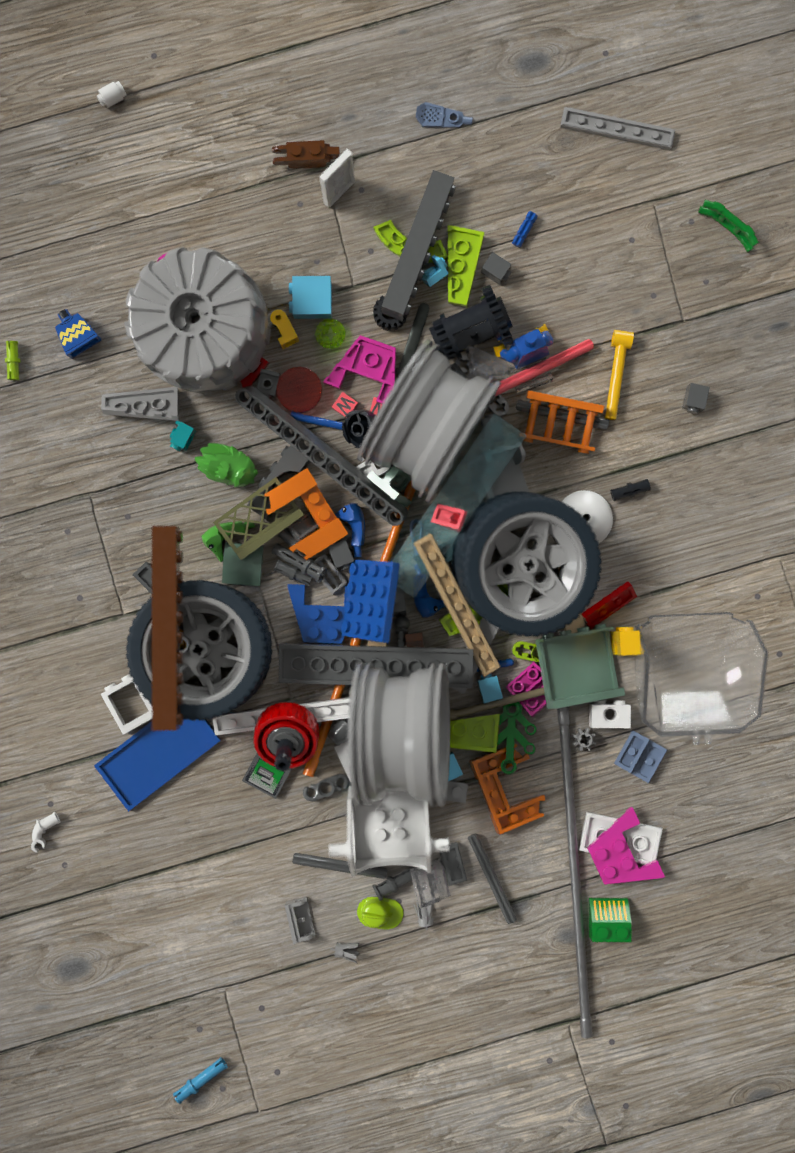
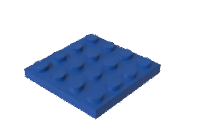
M354 560L349 568L350 578L347 585V600L344 605V621L341 626L342 636L389 643L400 563Z

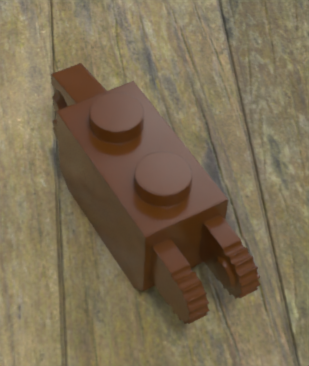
M324 140L286 142V145L272 147L274 154H287V157H275L273 165H288L291 169L323 168L326 166V163L330 162V159H337L340 156V148L330 147V144H325Z

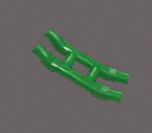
M705 199L703 206L699 207V214L716 220L740 240L747 252H750L754 249L755 245L759 244L753 228L746 225L726 209L722 203Z

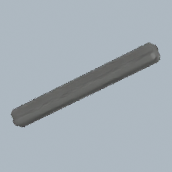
M517 401L516 410L530 412L531 403L529 401ZM542 404L539 405L537 415L548 417L550 407ZM557 409L556 419L567 421L569 411ZM576 412L574 423L586 425L587 414ZM595 416L593 427L606 430L609 426V419Z
M476 833L468 837V840L508 924L514 923L517 918L478 835Z
M294 853L293 864L351 873L348 861ZM374 867L361 871L357 875L386 879L387 868Z

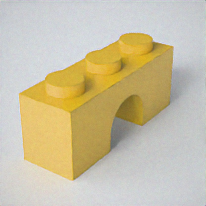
M616 627V631H610L611 647L614 655H641L640 631H634V627Z

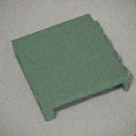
M606 624L594 625L595 629L589 630V627L577 628L576 633L566 630L560 631L559 636H554V633H548V635H542L541 639H536L547 709H558L625 696L624 688H618L609 630H613L614 627H606Z

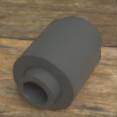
M349 718L339 719L328 735L338 746L341 743H345L348 739Z

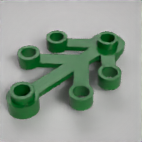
M519 702L504 705L503 713L500 714L499 720L500 726L508 719V725L498 734L497 742L498 746L507 738L506 759L501 763V770L507 775H512L517 770V764L514 761L515 739L523 746L526 754L533 755L536 752L535 745L529 743L515 727L517 719L525 727V732L529 736H533L537 732L536 726L522 715V706ZM512 706L516 707V711L514 713H511L509 711L510 707ZM530 726L534 727V731L532 733H529L527 731L528 727ZM527 746H533V751L527 752ZM508 764L513 765V769L510 771L506 769Z

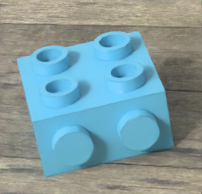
M292 276V283H289V294H292V301H289V313H293L294 319H332L331 276Z

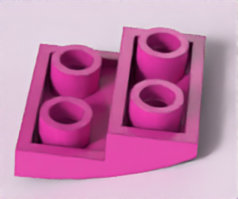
M535 662L530 664L506 686L507 690L512 695L543 688L540 667ZM545 695L519 702L532 718L547 705Z

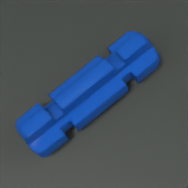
M532 211L528 212L526 220L523 221L512 241V244L520 248L524 239H526L537 219V214Z

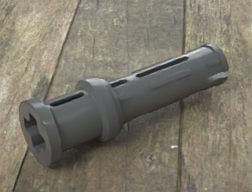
M279 543L274 545L272 554L299 568L303 575L313 577L317 583H320L326 576V567L315 564L312 559L305 560ZM285 554H287V555L293 557L294 559H296V561L293 560V559H291V558H289V557L286 556Z
M412 866L394 877L388 876L387 880L378 885L374 884L372 887L378 899L382 901L383 897L392 892L396 893L399 887L427 873V871Z

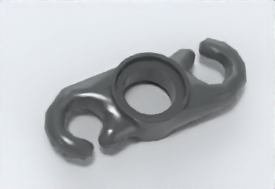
M337 774L322 779L317 784H311L310 788L315 790L313 797L308 795V786L303 789V796L307 801L311 802L329 797L336 791L342 790V787L337 785L338 779L344 780L343 788L347 789L350 782L349 778L344 774ZM322 783H330L332 790L329 793L322 792Z

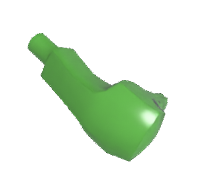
M235 521L234 531L245 533L244 530H246L247 522ZM233 522L221 523L219 525L223 530L231 531ZM249 522L248 529L254 528V523ZM213 526L201 536L202 542L222 562L224 558L222 554V541L224 537L217 527Z

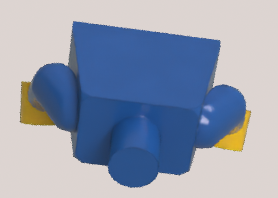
M543 324L542 327L535 328L534 331L513 340L509 350L505 349L504 343L493 348L496 357H501L513 363L517 370L548 356L547 346L553 344V337L549 333L546 324Z

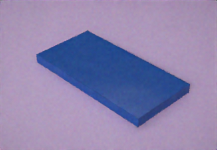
M183 720V725H180V729L152 731L151 721L95 764L94 767L129 812L215 746L221 739L218 735H215L213 728L206 720Z

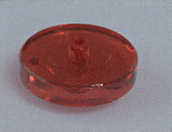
M293 367L286 370L280 376L276 393L284 408L293 413H306L313 410L319 404L322 397V384L317 374L305 367Z

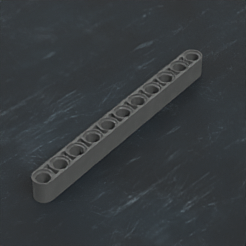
M249 385L236 392L235 399L239 405L392 526H398L407 518L408 510L404 505L395 501L367 478L364 473L257 388ZM245 392L248 393L249 400L245 397ZM259 404L264 406V411L260 409ZM274 416L279 418V423L275 421ZM290 427L294 430V435L290 433ZM304 439L309 442L310 447L305 445ZM319 451L324 454L325 459L320 457ZM334 463L338 464L340 471L335 469ZM349 475L354 477L355 483L350 481ZM364 487L370 490V495L365 493ZM379 499L385 502V507L380 505ZM394 511L400 514L401 519L395 517Z

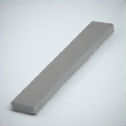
M564 107L560 128L671 150L675 129Z

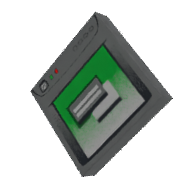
M256 753L242 781L276 799L292 768H289L287 771H279L275 766L265 762Z

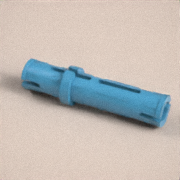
M220 1057L195 1078L187 1080V1084L173 1093L177 1103L181 1104L192 1094H197L202 1086L227 1069L228 1065L225 1064V1060Z

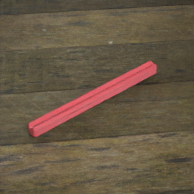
M587 339L500 381L501 385L495 396L593 350V342L591 339Z

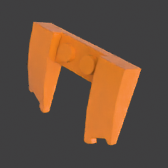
M308 468L264 494L265 497L269 496L271 509H266L267 515L300 496L317 523L318 530L289 547V550L292 552L297 549L306 555L304 557L305 560L348 535L343 524L335 516L317 487L318 484Z
M506 747L498 749L497 753H488L469 761L474 776L481 787L491 813V820L498 834H503L544 816V813H539L540 801H545V795L537 796L511 807L509 806L497 772L502 771V761L506 759ZM514 749V761L516 764L530 759L528 754L525 753L522 756ZM508 764V765L506 766V769L509 768V767H511V766H513V765H512V764Z

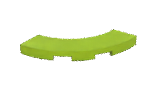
M391 220L374 226V231L380 241L391 252L400 257L407 238L395 228ZM441 239L436 241L434 247L430 246L429 253H431V256L435 255L439 258L442 257L444 260L448 259ZM430 256V259H429V262H428V263H432V262H433L432 259H431V256Z

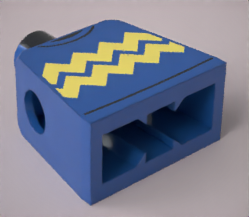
M68 309L58 313L62 323L58 324L55 329L69 358L73 359L102 341L98 334L78 313L71 316Z

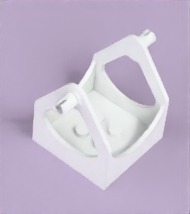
M349 786L347 798V841L344 844H329L330 857L346 856L348 858L351 877L370 868L389 865L413 866L431 873V854L441 851L449 852L448 838L432 839L430 837L428 801L418 800L410 796L409 792L388 791L381 801L374 800L370 806L365 804L356 805L351 786Z

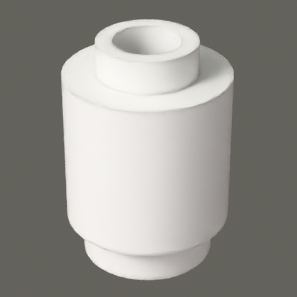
M113 81L98 90L97 98L102 106L106 105L109 108L122 101L123 97L126 96V92L119 81L116 83Z

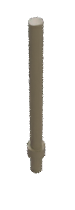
M544 687L455 710V708L450 709V721L469 714L545 695Z

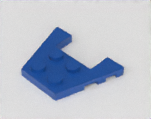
M288 584V591L303 642L342 644L345 637L342 636L341 629L345 614L344 606L305 605V585ZM345 586L344 605L347 600V586Z

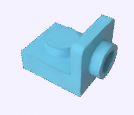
M435 255L431 256L435 267L428 268L422 278L424 284L430 287L449 274L446 270L447 264L445 260Z

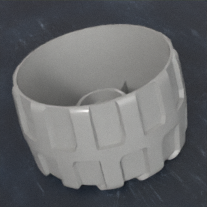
M185 247L170 250L161 260L157 262L150 261L141 270L140 279L135 288L129 289L126 298V305L129 308L128 321L124 322L126 334L134 342L139 359L165 382L193 393L206 394L207 391L221 389L226 391L237 386L238 382L250 373H254L260 365V359L266 345L269 344L271 330L268 326L266 302L250 275L237 263L227 259L220 252L209 248L189 251ZM196 316H200V320L193 323V319Z

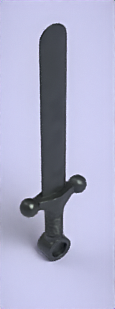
M421 303L418 307L399 368L395 369V373L398 375L397 380L416 352L430 309L427 303Z

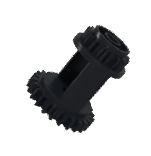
M491 285L481 288L483 296L479 297L481 303L447 318L444 313L440 314V318L432 322L433 327H430L429 330L435 344L440 346L439 352L446 356L448 360L455 357L459 360L463 358L461 355L462 351L496 337L498 342L503 341L505 347L513 343L509 330L513 325L501 297L496 298Z

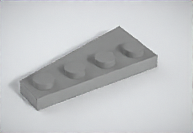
M178 387L104 394L102 395L101 410L106 415L179 421Z

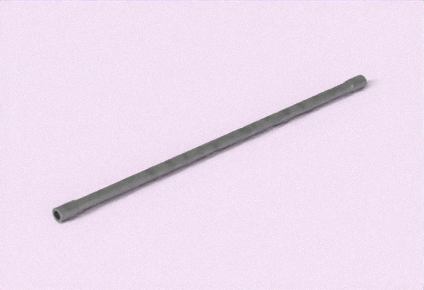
M568 706L558 708L557 715L560 729L581 1016L580 1029L582 1038H591L593 1033L588 992Z

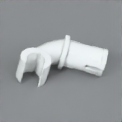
M56 812L42 820H36L32 832L33 842L31 844L34 852L39 850L36 843H40L43 848L46 846L42 833H46L47 829L61 822Z

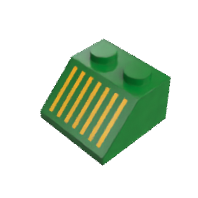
M589 898V937L592 942H632L628 898Z

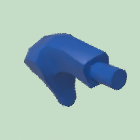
M351 503L335 513V516L339 520L350 524L352 529L351 546L354 547V557H362L361 545H364L365 518L358 503Z
M416 564V576L413 577L414 603L421 617L428 618L446 607L443 600L429 596L426 589V574H422Z

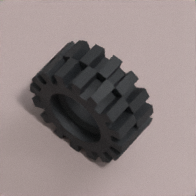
M382 295L379 300L377 299L373 307L374 320L383 330H398V327L401 328L403 323L406 322L407 315L404 316L403 321L395 318H385L381 314V306L385 298Z

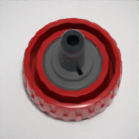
M282 702L269 706L260 714L256 722L253 739L255 750L265 762L275 766L279 771H287L289 768L304 765L315 755L318 748L319 724L316 717L307 708L296 703Z

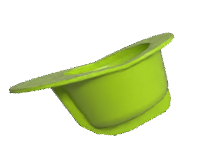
M367 897L359 903L357 916L360 922L367 927L393 929L402 921L403 909L396 900L383 898L380 901L378 897Z

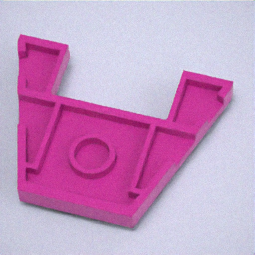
M360 335L345 353L342 360L336 364L330 375L324 379L323 383L340 389L347 371L383 384L376 400L377 403L383 405L395 385L396 348Z
M629 807L620 818L613 822L612 826L587 847L604 885L665 877L657 860L638 868L623 836V831L640 824L633 807Z

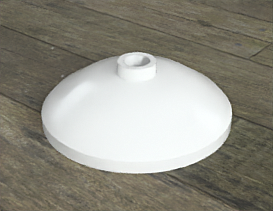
M582 490L571 493L562 500L563 503L578 511L581 517L585 514L589 516L587 524L591 526L598 543L608 536L613 524V514L610 505L601 495L592 491Z

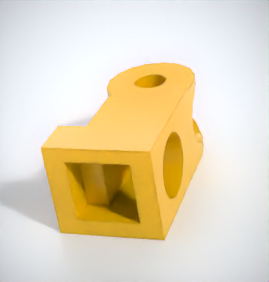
M279 309L274 310L270 315V320L274 328L279 330L282 336L278 338V341L284 350L299 342V338L286 313Z

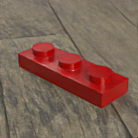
M627 581L584 611L581 615L586 625L590 629L594 628V625H598L635 599L637 595L633 586Z

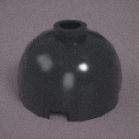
M366 409L349 412L345 416V422L342 423L345 440L349 444L352 443L355 448L361 447L376 417L373 412Z

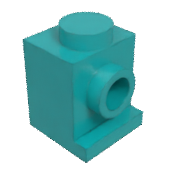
M176 421L175 423L178 427L177 429L174 428L170 434V447L179 452L181 449L187 451L197 431L180 421Z

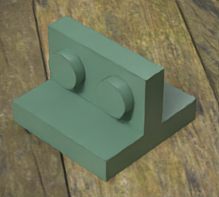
M395 466L389 468L384 478L373 471L367 476L395 501L407 508L412 503L401 493L412 480L411 476Z

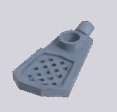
M427 102L417 106L416 119L422 127H461L463 124L472 125V117H464L460 111ZM454 115L457 119L453 121L450 117Z

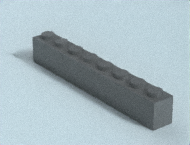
M433 170L381 306V314L403 321L405 315H409L412 306L409 304L411 298L415 299L418 287H416L417 281L422 280L425 271L422 270L423 265L428 264L431 253H429L430 246H435L437 236H435L436 230H441L444 219H441L442 214L447 213L450 202H447L448 198L454 195L456 185H453L455 177Z

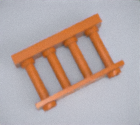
M527 391L526 399H530L531 407L525 433H518V436L522 437V441L533 443V439L566 445L578 448V452L589 454L590 451H595V447H590L589 442L595 416L598 413H603L604 405ZM541 402L549 403L548 407H550L544 437L533 435L538 406L541 405ZM560 405L568 407L567 411H569L563 441L551 439L557 409H560ZM579 409L586 410L587 414L581 445L570 443L576 412L578 413Z

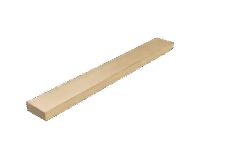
M429 533L413 544L464 642L469 649H473V659L482 676L486 677L500 668V665L433 535Z

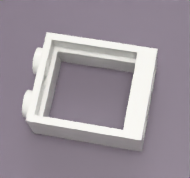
M130 674L121 678L122 682L118 685L112 683L105 687V692L101 694L123 735L152 719V705L148 700H145L142 693L139 692L149 712L127 724L124 722L110 696L133 683V678Z

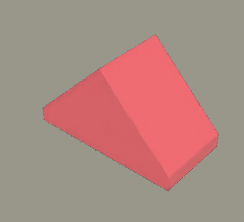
M437 503L431 522L460 533L467 511Z

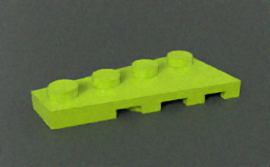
M447 225L448 303L467 307L485 233Z
M500 714L450 721V748L497 753Z

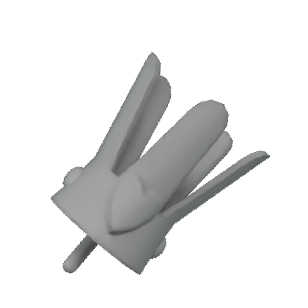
M430 899L427 901V908L425 905L421 906L420 901L416 902L417 908L413 904L419 918V926L426 927V930H428V926L434 924V919L432 918L433 902L431 903Z
M337 942L335 949L330 948V950L335 951V958H344L357 963L353 959L357 958L356 956L359 955V952L350 949L357 948L360 943L343 944Z

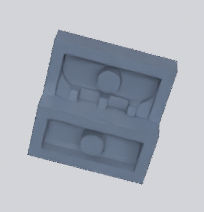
M632 730L614 764L650 783L667 749Z

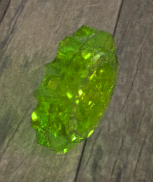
M325 319L318 324L315 336L317 342L323 348L332 350L340 347L344 342L346 332L343 324L338 320ZM329 327H331L333 333H336L332 341H330L328 336H325L330 330Z

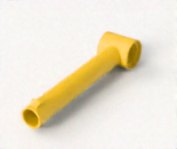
M615 329L613 331L611 347H615L605 419L616 420L626 351L632 347L634 332Z

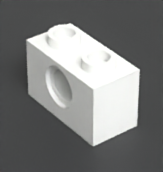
M606 700L589 703V727L631 728V705L625 704V700H614V704H606ZM608 709H613L614 716L611 719H607L605 716V712Z

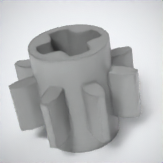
M587 727L585 731L578 728V733L576 735L572 734L576 740L572 744H579L580 751L583 750V747L590 751L589 746L596 744L592 739L595 734H588L589 728ZM582 735L588 737L585 744L580 742Z

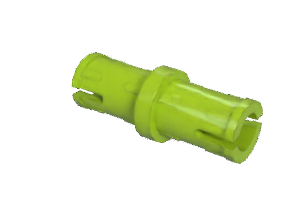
M6 341L5 363H7V380L15 381V379L20 380L19 363H21V360L18 356V341Z

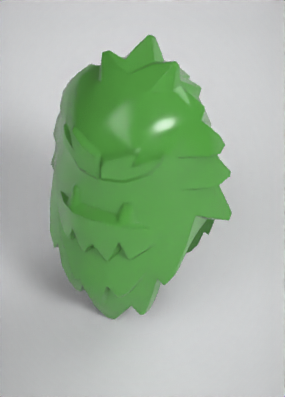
M208 443L207 447L200 449L203 456L195 457V461L199 465L197 469L204 473L208 479L234 487H245L248 484H254V478L258 474L252 460L233 446Z

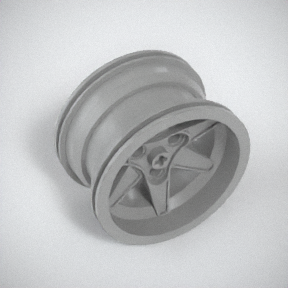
M429 339L417 350L391 389L369 428L357 456V460L360 462L365 460V465L367 466L374 463L380 467L391 468L394 465L411 476L412 487L420 492L418 497L422 498L426 495L425 501L428 503L447 477L501 385L499 381L493 384L492 377L486 380L481 376H477L468 380L453 371L448 358L439 352L440 346L435 344L432 347L433 341Z
M358 663L351 687L348 724L349 774L356 805L365 804L370 806L374 800L381 801L388 791L409 792L410 796L418 800L429 801L431 807H435L436 803H438L439 807L445 806L450 765V697L448 673L445 663H440L438 667L436 663H431L430 668L419 669L411 673L410 677H389L383 668H376L374 663H368L367 665L366 663Z

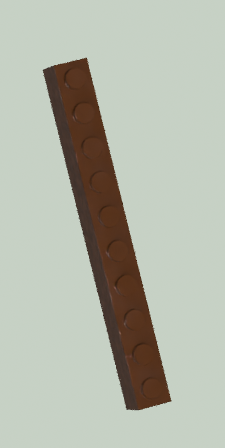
M152 526V731L178 730L180 725H183V713H180V705H183V693H180V685L183 684V673L180 672V664H183V652H180V644H183V632H180V624L183 623V612H180V603H183V592L180 591V583H183V572L180 571V563L183 562V552L180 551V543L183 542V532L180 531L178 526Z

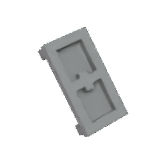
M307 897L286 901L285 909L293 944L312 939V936H315V930Z

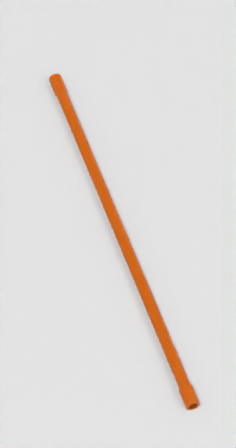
M412 480L404 492V496L412 501L416 490L412 487ZM397 512L396 517L401 519L400 514ZM404 521L398 526H392L380 561L390 562ZM352 637L350 645L360 646L362 639ZM335 685L330 700L341 699L345 685ZM333 720L322 722L319 729L317 751L306 763L303 774L314 777Z

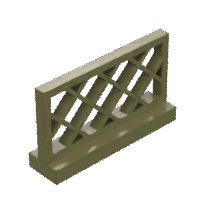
M277 477L213 522L240 560L304 515L292 500L289 503L293 508L287 512H282L278 509L274 511L276 513L275 521L272 523L263 522L267 497L260 493L266 489V494L269 486L274 483L279 486L281 483ZM254 497H264L263 508L252 507ZM250 501L249 506H245V505H244V504H246L247 502ZM240 507L249 508L247 520L236 518L237 509ZM251 509L262 510L261 522L250 520ZM234 512V517H228ZM225 518L232 519V530H223L219 522ZM235 520L247 522L245 533L234 531ZM249 522L260 524L259 532L256 535L247 534ZM225 532L231 533V537L229 538ZM233 534L245 535L244 543L238 548L232 542Z

